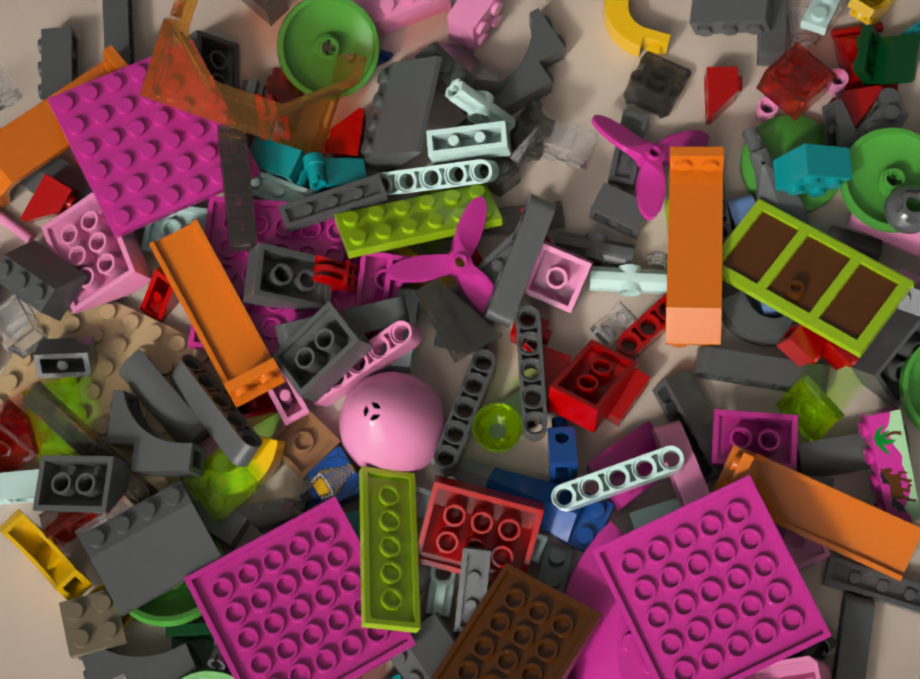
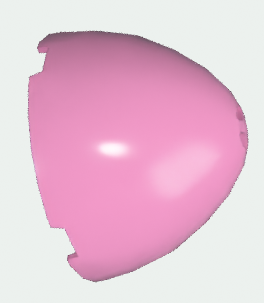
M390 371L369 376L352 388L342 404L339 415V431L343 447L352 461L360 468L365 466L417 473L434 458L435 449L446 422L442 401L431 386L424 380L411 374ZM373 403H378L381 408H374ZM368 407L369 412L365 416V409ZM374 415H380L376 420H372Z

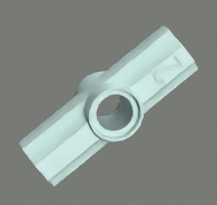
M459 78L453 80L446 89L445 96L468 113L467 118L471 123L483 124L506 121L509 132L515 127L516 119L494 104V96L491 93L483 90L476 91Z
M624 264L618 268L592 266L589 276V291L617 292L619 295L626 297L638 296L641 293L666 294L667 270L642 269V267L635 264Z
M432 567L425 614L433 615L438 612L442 618H450L457 573L452 572L448 580L441 581L436 577L439 569Z

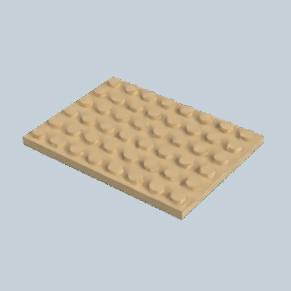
M114 300L78 314L73 313L69 306L61 321L39 311L35 315L0 376V424L66 456H114L131 463L133 450H121L106 444V432L109 427L110 404L113 400L114 390H124L136 396L119 375L122 365L135 351L140 349L182 399L183 397L171 383L170 376L181 357L186 354L197 357L227 395L228 392L205 350L189 349V335ZM94 337L98 362L92 376L37 377L33 354L41 339ZM138 398L142 415L149 427L163 440L176 443ZM130 468L128 486L153 496L176 482L182 481L183 477L143 476L131 471Z

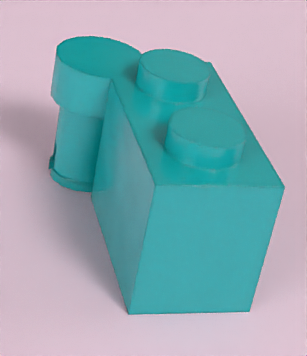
M257 135L250 153L259 170L296 184L299 187L306 188L309 180L303 163L304 149L294 143L289 145L283 144L278 138L274 141L271 138L261 141L260 136Z
M319 152L308 153L303 157L311 195L367 177L363 158H328Z

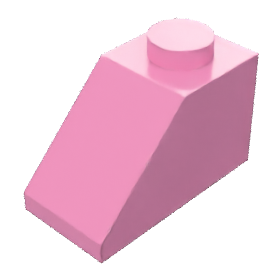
M280 370L285 382L269 390L268 393L284 424L287 426L310 412L302 397L299 396Z

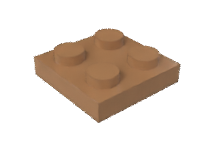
M310 410L309 414L289 425L283 424L270 437L286 441L281 460L303 482L307 479L306 475L310 470L342 444L341 440Z

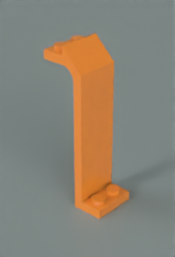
M110 45L103 50V61L50 97L124 68L128 64L114 47ZM45 99L0 129V206L2 209L11 204L10 191L20 181L70 148L48 103V99Z
M670 146L666 345H672L677 348L686 347L687 345H698L699 347L721 345L724 147Z
M197 219L156 242H150L149 245L236 408L284 383L285 380L280 373L274 358H271L269 351Z
M733 445L712 492L750 475L775 524L894 579L902 580L905 569L920 540L919 523L904 520L761 454Z

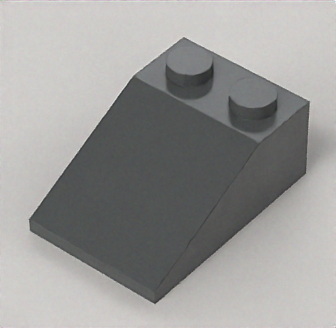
M259 243L249 250L243 302L270 308L319 311L328 301H331L332 291L331 286L312 281V277L315 275L313 268L315 265H318L314 263L316 255Z

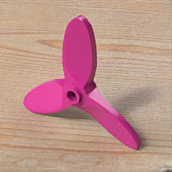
M594 115L591 120L594 128L603 137L627 153L637 163L639 167L636 179L637 204L641 215L649 221L658 215L663 205L665 196L663 166L670 165V146L706 147L710 138L703 131L690 130L669 135L658 143H654L640 138L623 125L608 117Z
M482 196L476 197L466 206L458 221L450 253L420 255L394 263L387 270L386 275L391 280L402 283H420L433 281L445 276L453 277L463 295L483 315L494 285L482 271L472 264L471 256L479 243L485 225L487 207ZM455 260L459 262L460 267L455 264Z

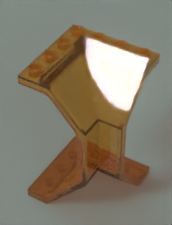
M174 0L170 12L174 19L170 17L163 19L139 96L308 153H322L343 90L359 84L367 58L358 54H339L330 84L286 103H278L217 82L211 76L189 36V27L198 0Z

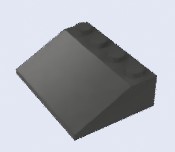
M431 56L393 62L380 71L377 78V83L379 84L378 92H376L372 100L373 113L366 125V130H368L367 139L364 140L361 146L365 165L383 172H390L422 152L442 57Z
M181 480L80 535L95 569L122 616L185 582L184 577L222 557L190 492Z

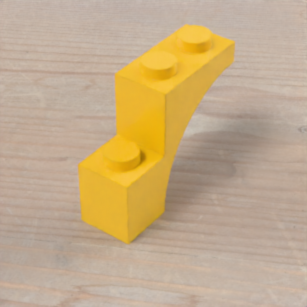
M20 509L16 510L0 526V532L38 568L54 589L65 599L70 600L81 597L93 585L83 570L69 559L57 543Z

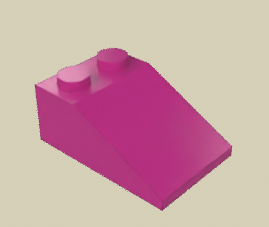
M714 409L711 464L724 467L731 449L735 445L761 454L796 470L798 415Z
M648 421L607 448L587 464V474L657 450L652 428L655 427ZM647 462L640 464L638 474L643 477L650 475L653 466ZM623 472L614 473L611 478L612 485L621 486L624 484L626 475ZM663 479L620 493L608 499L611 503L615 504V508L621 513Z

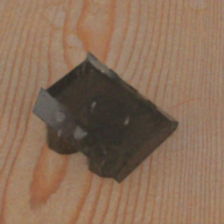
M649 51L645 52L640 59L637 69L630 75L628 85L623 93L627 105L630 103L658 115L659 119L669 116L691 75V70Z
M533 96L514 118L516 119L515 127L510 131L512 155L509 159L520 164L541 159L544 152L543 143L545 139L551 137L554 124L557 121L541 101Z
M285 497L238 506L237 511L264 535L307 512L306 501H295L294 498Z

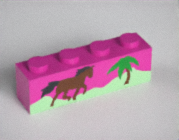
M891 406L859 413L861 421L858 422V430L860 436L865 439L866 448L863 449V455L866 464L870 465L872 474L869 476V485L872 492H875L877 499L874 506L907 521L920 519V506L901 410Z

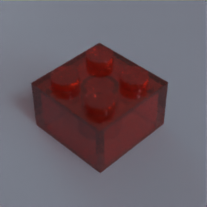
M797 42L765 70L757 89L796 121L827 93L837 74Z

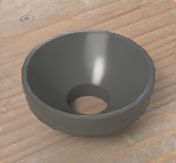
M904 185L896 188L886 198L884 215L887 222L896 231L905 234H916L920 232V211H910L906 206V201L909 198H915L920 202V187Z

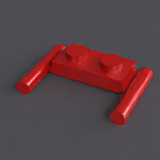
M882 22L873 25L877 33L883 32ZM862 25L831 29V38L833 39L839 68L845 70L849 76L848 83L844 88L845 90L870 87L864 86L858 76L854 74L852 67L853 60L857 56L856 41L857 37L860 36ZM898 84L880 85L883 89L893 88L898 91Z

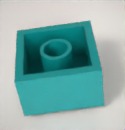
M804 143L773 160L776 191L787 192L788 195L806 193L810 197H821L825 195L826 191L842 187V183L853 179L849 148Z

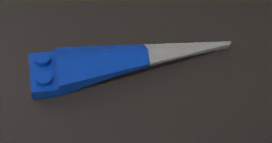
M444 457L439 462L443 465H450L453 460L449 457ZM434 458L430 462L432 465H434ZM463 458L458 471L453 475V477L462 482L542 502L544 504V513L539 528L567 546L585 552L595 536L608 524L615 508V504L601 500L573 511H562L553 504L551 499L553 489L559 484ZM563 491L559 495V503L561 505H567L572 501L571 491Z

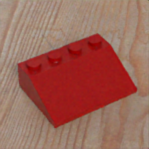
M435 475L418 540V563L460 574L463 546L492 549L488 582L493 583L506 563L527 574L544 513V504Z

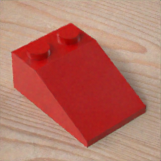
M591 339L550 385L547 409L594 433L608 417L638 367L639 362Z

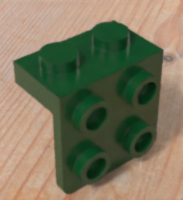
M872 24L862 25L860 36L857 37L856 41L857 56L853 60L852 67L854 74L858 76L864 86L913 82L916 79L919 61L920 35L908 34L880 37Z
M202 618V623L191 624V622L178 626L166 627V637L172 639V649L185 643L191 644L202 669L210 668L208 660L212 655L215 645L214 638L204 618Z

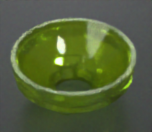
M497 402L485 405L476 413L473 419L472 430L476 442L483 449L492 453H504L511 450L519 442L522 436L523 425L520 415L513 407ZM495 424H501L505 427L506 434L500 439H495L489 433L490 428Z

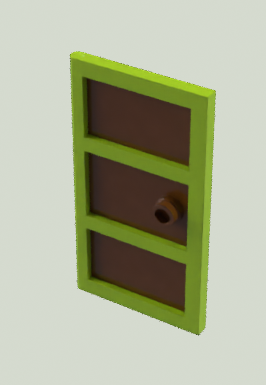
M760 198L722 245L723 281L861 358L915 284L914 280Z

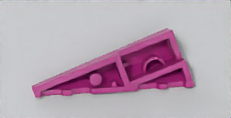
M385 251L361 256L355 306L396 297L403 283L391 280L386 275V272L394 263L412 256ZM380 329L364 334L370 340L379 333ZM365 358L360 363V369L365 362Z

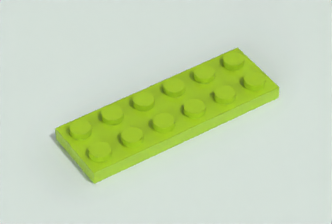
M486 183L334 214L335 224L349 259L454 236L458 221L470 201L479 196L484 198L487 207L484 229L501 226L502 216Z
M362 466L359 471L361 627L417 633L421 629L415 473Z

